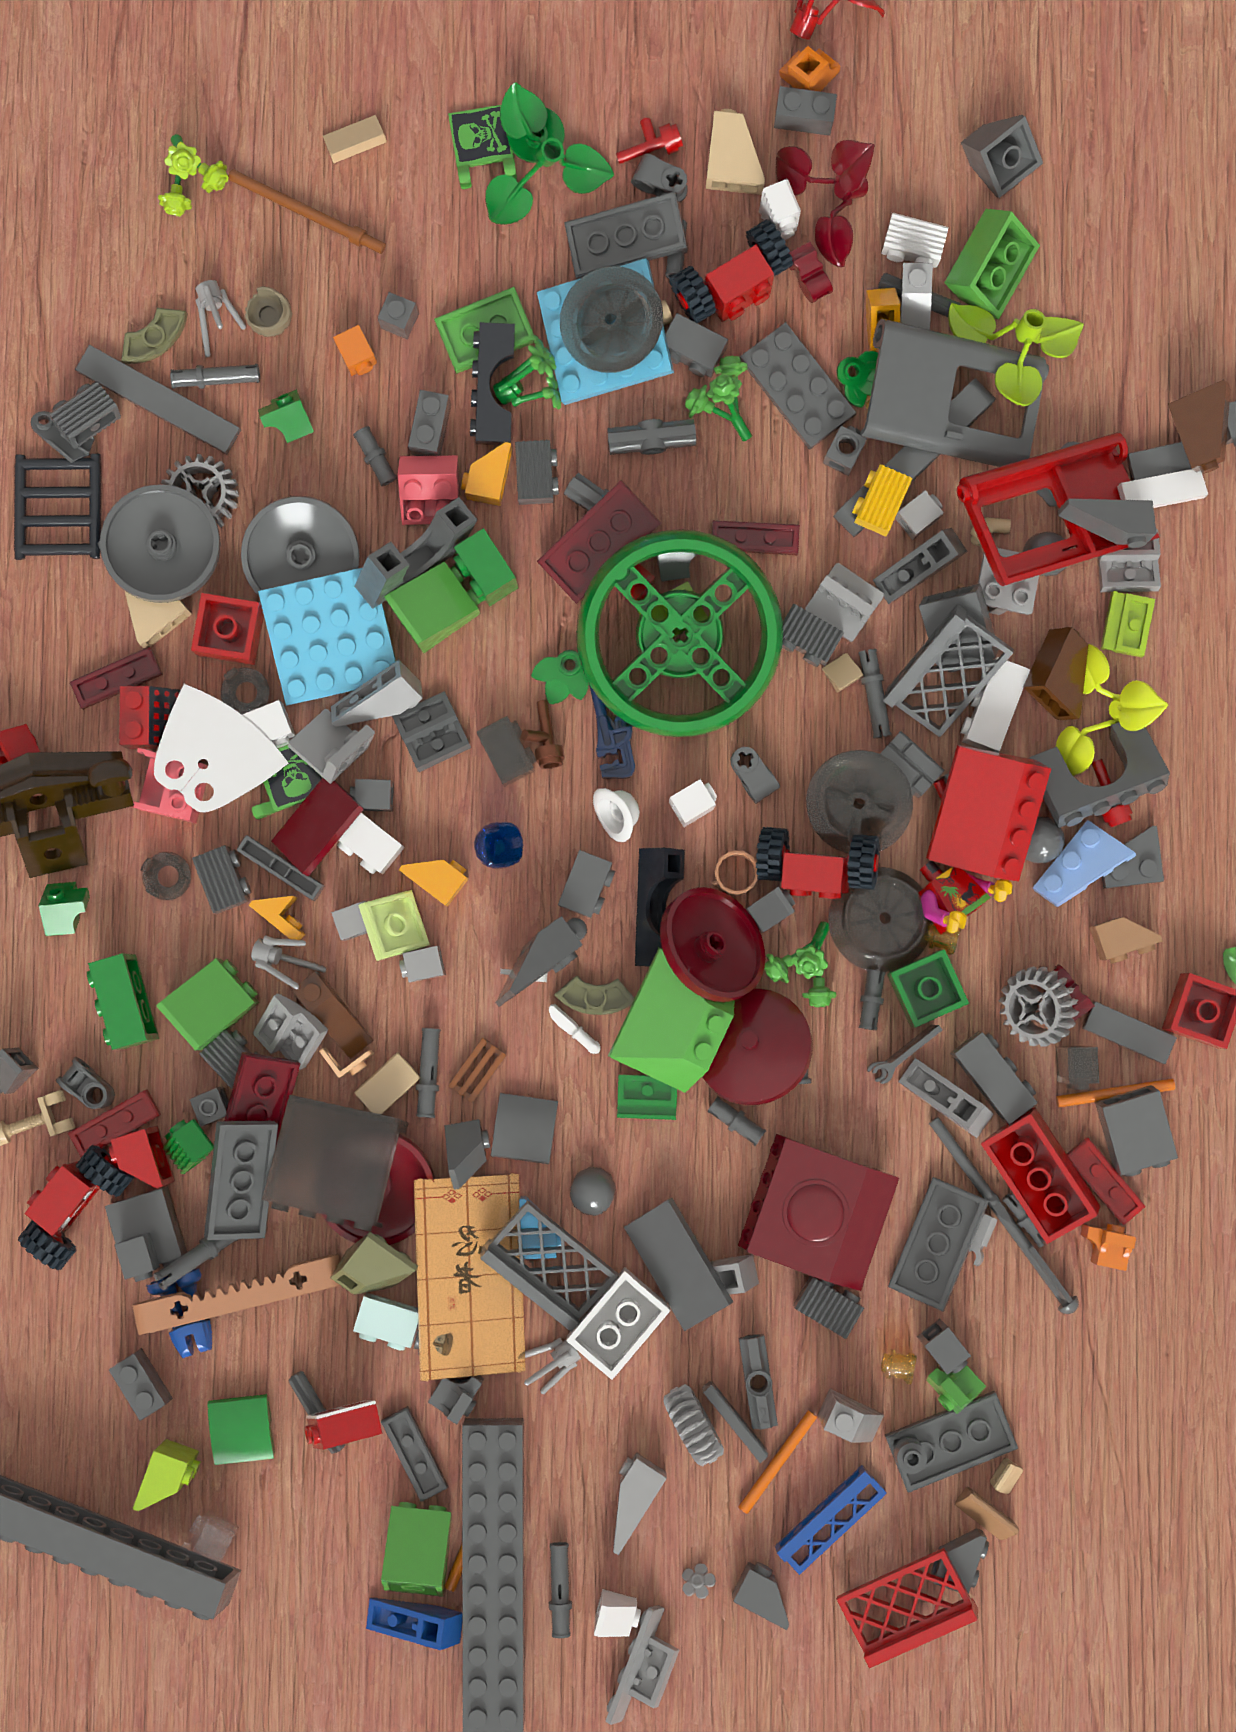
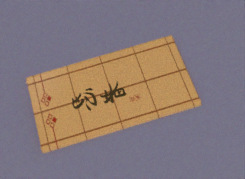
M519 1174L470 1177L460 1189L455 1190L453 1189L451 1178L414 1180L420 1380L429 1381L526 1371L523 1293L480 1259L482 1246L489 1238L492 1240L519 1210ZM505 1236L499 1243L507 1250L519 1249L518 1236Z

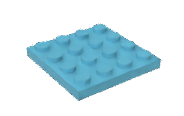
M646 258L537 292L549 349L554 356L555 365L557 366L554 371L561 402L564 405L674 373L651 269Z
M362 568L258 591L286 706L354 691L396 662L383 603L372 609L354 587Z

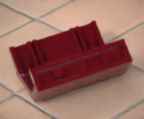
M776 1134L754 1200L751 1203L744 1229L741 1232L738 1246L747 1250L748 1253L810 1276L861 1291L899 1177L875 1168L860 1165Z

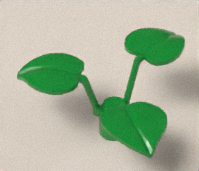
M514 82L509 87L503 97L500 107V122L503 130L511 138L520 139L527 134L530 140L540 144L535 151V157L538 162L519 183L513 176H507L506 174L496 176L489 182L485 192L488 217L491 222L500 225L515 223L529 213L533 204V196L523 186L542 166L550 167L559 161V164L565 167L562 172V179L565 185L571 191L578 194L590 193L614 176L609 163L590 146L573 144L566 149L564 155L563 145L558 139H545L544 136L538 137L533 135V133H537L544 128L547 121V110L539 97L523 88L517 82Z

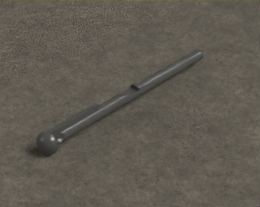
M939 1117L929 1122V1125L981 1196L989 1201V1207L1061 1304L1058 1310L1063 1314L1074 1313L1079 1305L1077 1296L1070 1297Z

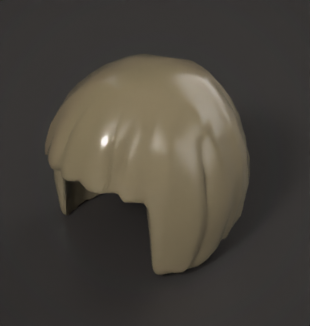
M265 286L258 287L256 289L257 294L253 295V298L248 301L245 308L247 324L258 335L264 337L280 335L291 323L293 315L291 304L286 296L277 290Z

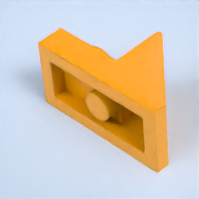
M287 896L252 900L249 904L251 908L289 939L301 940L305 936V933L300 930L303 925L290 914L287 918L283 916L298 897Z

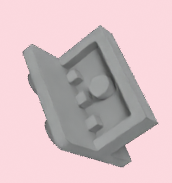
M997 548L1002 557H1009L1019 553ZM983 552L978 584H981L986 605L989 607V613L1001 615L1006 611L1025 615L1032 614L1039 575L1001 586L996 581Z
M836 563L828 576L826 575L805 610L844 632L843 637L852 642L884 597V593L840 563Z

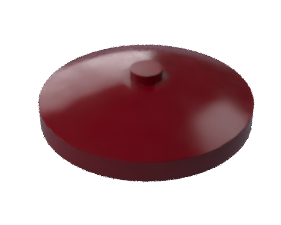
M698 887L685 891L667 906L660 927L661 944L669 966L687 988L711 1001L730 1002L741 998L757 986L765 968L764 942L754 919L737 900L717 889Z
M753 989L735 1000L733 1019L709 1070L702 1078L716 1094L737 1104L761 1105L785 1096L802 1080L812 1058V1034L803 1013L790 999L767 989Z
M364 1129L343 1137L327 1152L316 1176V1200L325 1221L345 1239L356 1243L371 1232L383 1237L388 1245H392L416 1232L414 1180L431 1179L434 1183L433 1179L435 1177L427 1156L413 1141L404 1135L390 1130Z

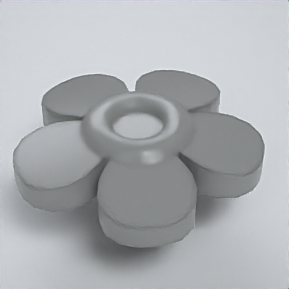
M700 1563L695 1566V1573L689 1568L684 1570L682 1578L686 1583L682 1589L687 1596H692L696 1593L699 1599H704L709 1594L707 1587H713L716 1579L713 1574L707 1573L708 1568L706 1565Z

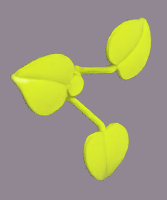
M1088 644L1083 694H1089L1096 689L1097 692L1112 698L1114 701L1109 705V714L1112 720L1083 728L1081 732L1075 726H1068L1060 733L1055 747L1059 749L1073 776L1084 772L1094 759V744L1092 739L1086 736L1087 733L1118 722L1125 730L1138 731L1157 719L1168 706V703L1160 698L1152 687L1143 681L1136 680L1128 683L1123 688L1121 694H1114L1102 688L1100 684L1104 683L1110 674L1109 663L1105 655L1092 644Z

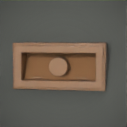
M966 1487L955 1501V1505L999 1540H1005L1019 1532V1528L1013 1520L970 1487Z

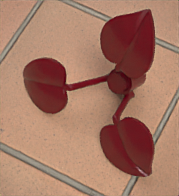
M855 140L838 142L831 155V167L837 174L835 179L810 177L812 160L807 152L795 146L783 147L778 151L776 157L778 182L786 179L789 180L795 196L805 191L807 182L834 184L835 195L843 200L840 205L831 211L830 217L824 216L818 219L815 227V241L820 253L828 262L837 267H845V261L853 245V229L850 222L844 216H837V214L846 206L852 205V199L861 198L867 194L868 181L866 176L871 165L875 145Z

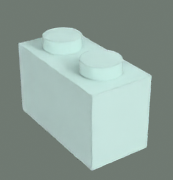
M366 1293L363 1296L353 1331L360 1333L359 1338L367 1341L376 1342L377 1339L387 1341V1346L393 1349L405 1350V1347L411 1348L418 1329V1308Z

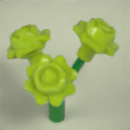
M175 134L171 137L173 146H169L168 156L164 159L165 164L170 166L169 173L175 175V182L171 185V192L158 195L159 205L163 206L167 214L180 217L186 210L192 209L191 200L182 195L181 178L187 179L189 174L192 176L196 175L198 168V172L203 175L204 181L201 187L207 193H210L212 190H222L229 177L226 173L227 166L222 161H218L211 166L206 163H200L201 159L196 155V148L185 145L182 137Z

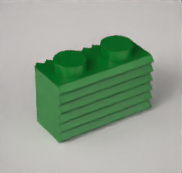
M183 1119L169 1130L170 1132L164 1136L167 1141L163 1145V1150H167L166 1155H170V1159L174 1160L173 1164L177 1165V1169H181L180 1174H185L198 1165L214 1149L213 1143L195 1119L188 1123Z

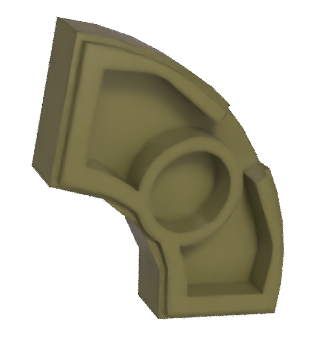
M157 308L153 320L145 328L137 332L125 333L121 359L123 364L147 362L168 351L178 340L185 327L188 316L187 312Z
M575 976L554 994L571 1009L591 1015H606L619 1012L631 1006L635 999L619 979L609 984L596 986L585 983L578 976Z

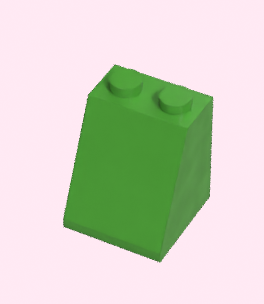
M445 562L384 596L423 654L480 614L477 606L481 603L471 589L467 592L460 584L464 579L455 566L449 568Z
M215 958L156 1005L195 1051L204 1050L224 1030L233 1027L260 1003L255 998L258 994L249 982L245 981L242 983L236 976L238 973L237 968L228 959L223 961L222 959Z
M400 1502L399 1506H391L381 1576L384 1591L444 1597L452 1522L451 1512H447L443 1506L431 1505L428 1509H418L416 1504Z

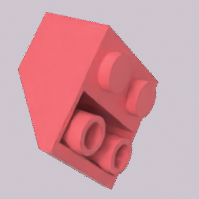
M458 455L400 456L397 476L402 525L431 524L438 510L458 497L460 498Z

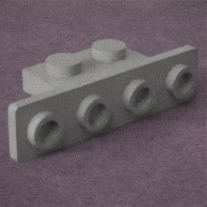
M660 1605L649 1607L641 1615L639 1620L641 1628L637 1638L632 1641L628 1650L629 1660L618 1676L617 1682L619 1686L616 1694L612 1696L607 1705V1712L609 1713L606 1722L610 1725L622 1722L631 1697L652 1708H657L660 1704L680 1651L676 1647L655 1637L664 1612V1608Z

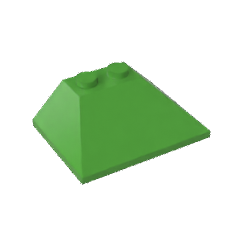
M658 948L608 1057L686 1093L709 1070L733 1019L735 1000L730 1002L711 1001L691 991L674 974L666 960L663 949Z

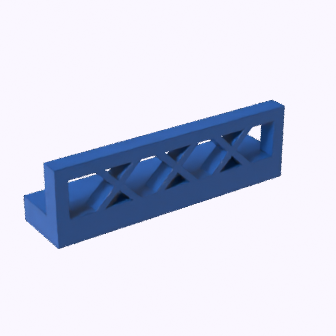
M861 1465L775 1545L776 1553L784 1562L787 1561L800 1575L881 1500L887 1492ZM868 1484H871L877 1491L869 1500L857 1499V1495ZM847 1504H852V1515L847 1520L835 1519V1515ZM857 1504H861L862 1506L856 1511ZM825 1524H831L830 1536L826 1540H813V1536ZM835 1525H841L835 1530ZM803 1545H809L808 1556L798 1564L792 1555ZM813 1545H819V1546L813 1551Z

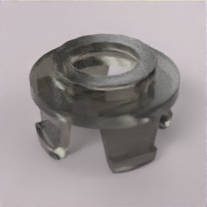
M234 667L224 674L223 677L225 679L221 687L220 696L223 703L241 715L267 704L270 695L269 684L260 672L252 668L237 669ZM244 682L252 683L257 689L256 698L250 703L240 702L236 696L237 687Z
M162 852L147 858L140 869L143 872L142 879L146 888L145 891L160 900L179 898L187 891L191 883L189 864L183 857L172 852ZM165 866H172L179 873L178 882L172 887H164L159 883L158 873Z

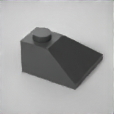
M1024 115L984 124L961 142L970 166L998 198L1043 164Z

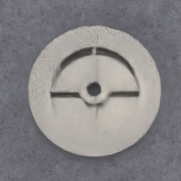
M620 266L599 268L583 276L568 292L560 313V332L568 352L581 365L601 373L621 372L639 364L655 347L663 326L662 303L654 286L640 273Z
M851 750L831 757L815 772L807 790L806 807L814 830L831 847L849 854L852 837L854 834L878 836L880 840L879 851H882L894 844L906 830L912 816L913 795L905 774L893 761L872 751ZM856 798H862L865 803L859 804Z
M879 867L874 890L850 888L849 893L841 894V898L832 899L828 923L831 937L839 952L849 962L859 968L879 970L880 972H891L916 960L927 946L933 927V922L926 919L923 915L921 897L918 894L922 890L921 886L901 871ZM880 914L886 919L884 924L879 919Z

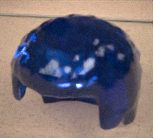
M490 823L482 827L475 837L474 849L476 856L483 865L489 868L503 869L517 864L523 855V838L519 828L513 823Z

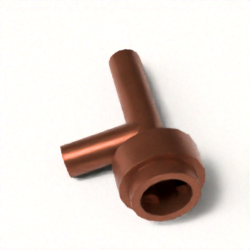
M540 700L537 702L540 731L524 729L521 732V739L528 742L542 743V746L534 751L536 763L539 764L541 769H553L562 766V761L565 759L564 748L562 745L554 744L549 704L547 700Z

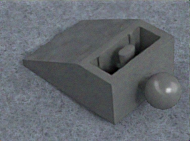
M561 916L538 932L523 947L495 1002L498 1007L552 969L557 973L577 958L578 955L575 951L583 945L580 940L587 934L585 922L579 918H572L566 922Z

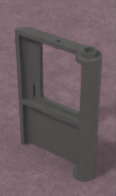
M881 319L878 322L874 332L873 346L878 348L879 352L866 423L861 430V436L997 467L1030 458L1042 390L1038 398L1032 404L1025 407L1019 438L952 424L948 420L956 371L959 366L996 374L998 368L1005 363L1017 365L1021 354L1020 351L886 319ZM1027 353L1023 367L1031 366L1039 371L1042 377L1043 388V382L1048 376L1049 365L1046 364L1045 357Z

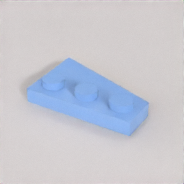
M1087 820L1033 886V889L1050 903L1059 907L1085 890L1092 882L1111 873L1118 865L1134 858L1136 853Z

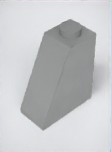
M829 1389L817 1416L824 1430L851 1443L873 1441L884 1414Z

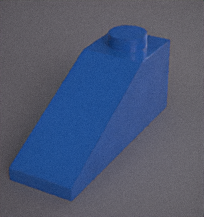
M370 1598L366 1629L441 1651L460 1643L463 1613L436 1605Z

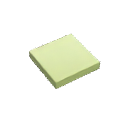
M412 890L358 905L376 961L430 945Z

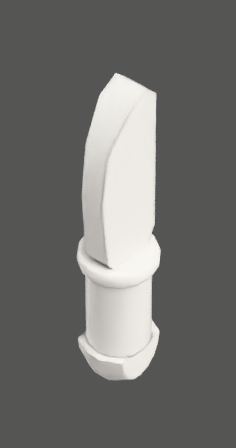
M556 1004L550 1005V1016L560 1028L569 1035H572V1038L580 1042L588 1052L592 1054L600 1052L601 1046L598 1041L589 1036L583 1030V1027H579Z

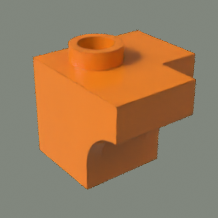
M807 46L802 52L798 50L779 70V74L783 80L796 89L821 92L841 70L840 64L821 49L814 51Z
M1107 1223L1106 1228L1083 1224L1081 1236L1091 1242L1092 1263L1123 1271L1127 1270L1130 1253L1135 1248L1136 1237L1124 1232L1125 1227Z

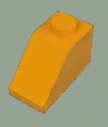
M895 288L866 290V324L869 351L879 352V349L873 346V338L876 326L881 319L900 323V301Z
M505 442L472 463L469 473L464 472L461 490H465L467 500L501 506L513 451L511 443Z
M445 860L402 865L399 868V871L447 907L469 880L463 875L466 869L454 860L450 864Z

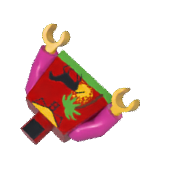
M934 861L928 862L919 870L929 882L918 893L923 915L934 923L940 935L946 931L955 933L958 927L964 929L967 917L991 899L990 896L994 894L996 901L1003 902L1006 900L1007 895L1012 893V883L1009 880L999 879L994 885L991 881L979 879L956 867H952L943 873Z

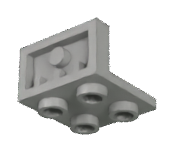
M324 709L288 742V747L331 784L369 748L375 731L367 724L359 732L357 730L352 731L346 725L335 727L332 724L331 712L328 709Z

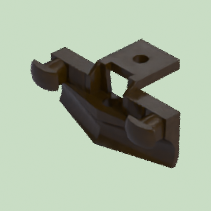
M122 751L26 753L0 765V837L15 834L29 878L88 865L75 820L134 806L128 781L132 777L133 769L123 759ZM35 794H43L41 796H33ZM55 806L62 825L29 833L28 812Z

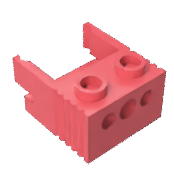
M138 748L137 752L145 754V756L150 758L139 803L133 801L134 806L131 808L196 824L199 812L185 802L184 795L178 790L167 789L156 780L154 776V763L157 752ZM175 760L170 761L165 767L166 775L172 779L180 778L184 773L183 764ZM198 763L199 769H206L208 767L203 763ZM200 783L195 788V796L200 801L203 799L206 783Z

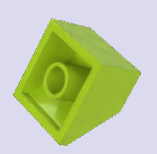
M168 1439L164 1440L153 1451L133 1510L140 1511L177 1493L184 1485H189L191 1479L195 1478L201 1461L196 1460L199 1451Z

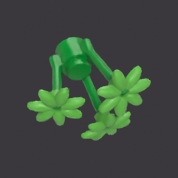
M531 334L530 336L534 340L535 347L529 345L528 349L532 356L509 375L503 377L501 381L494 384V392L503 405L511 402L516 407L523 402L544 397L545 399L552 398L553 407H557L559 410L561 408V397L557 390L558 383L553 374V370L557 368L554 356L549 352L548 348L544 347L542 340L536 335ZM533 370H538L540 375L545 371L548 375L546 377L548 387L542 388V391L521 396L520 393L524 389L520 380Z

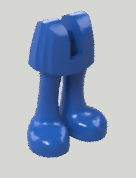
M195 1268L176 1281L182 1292L190 1294L192 1297L194 1292L197 1291V1282L202 1276L200 1268ZM165 1276L157 1282L148 1283L146 1287L151 1295L165 1296L177 1293L176 1282L168 1286L167 1289L162 1290L158 1284L168 1278V1276ZM176 1301V1306L172 1311H177L180 1316H183L180 1301ZM210 1319L172 1327L173 1330L169 1332L172 1343L182 1358L194 1354L190 1334L194 1335L197 1348L201 1353L212 1349Z

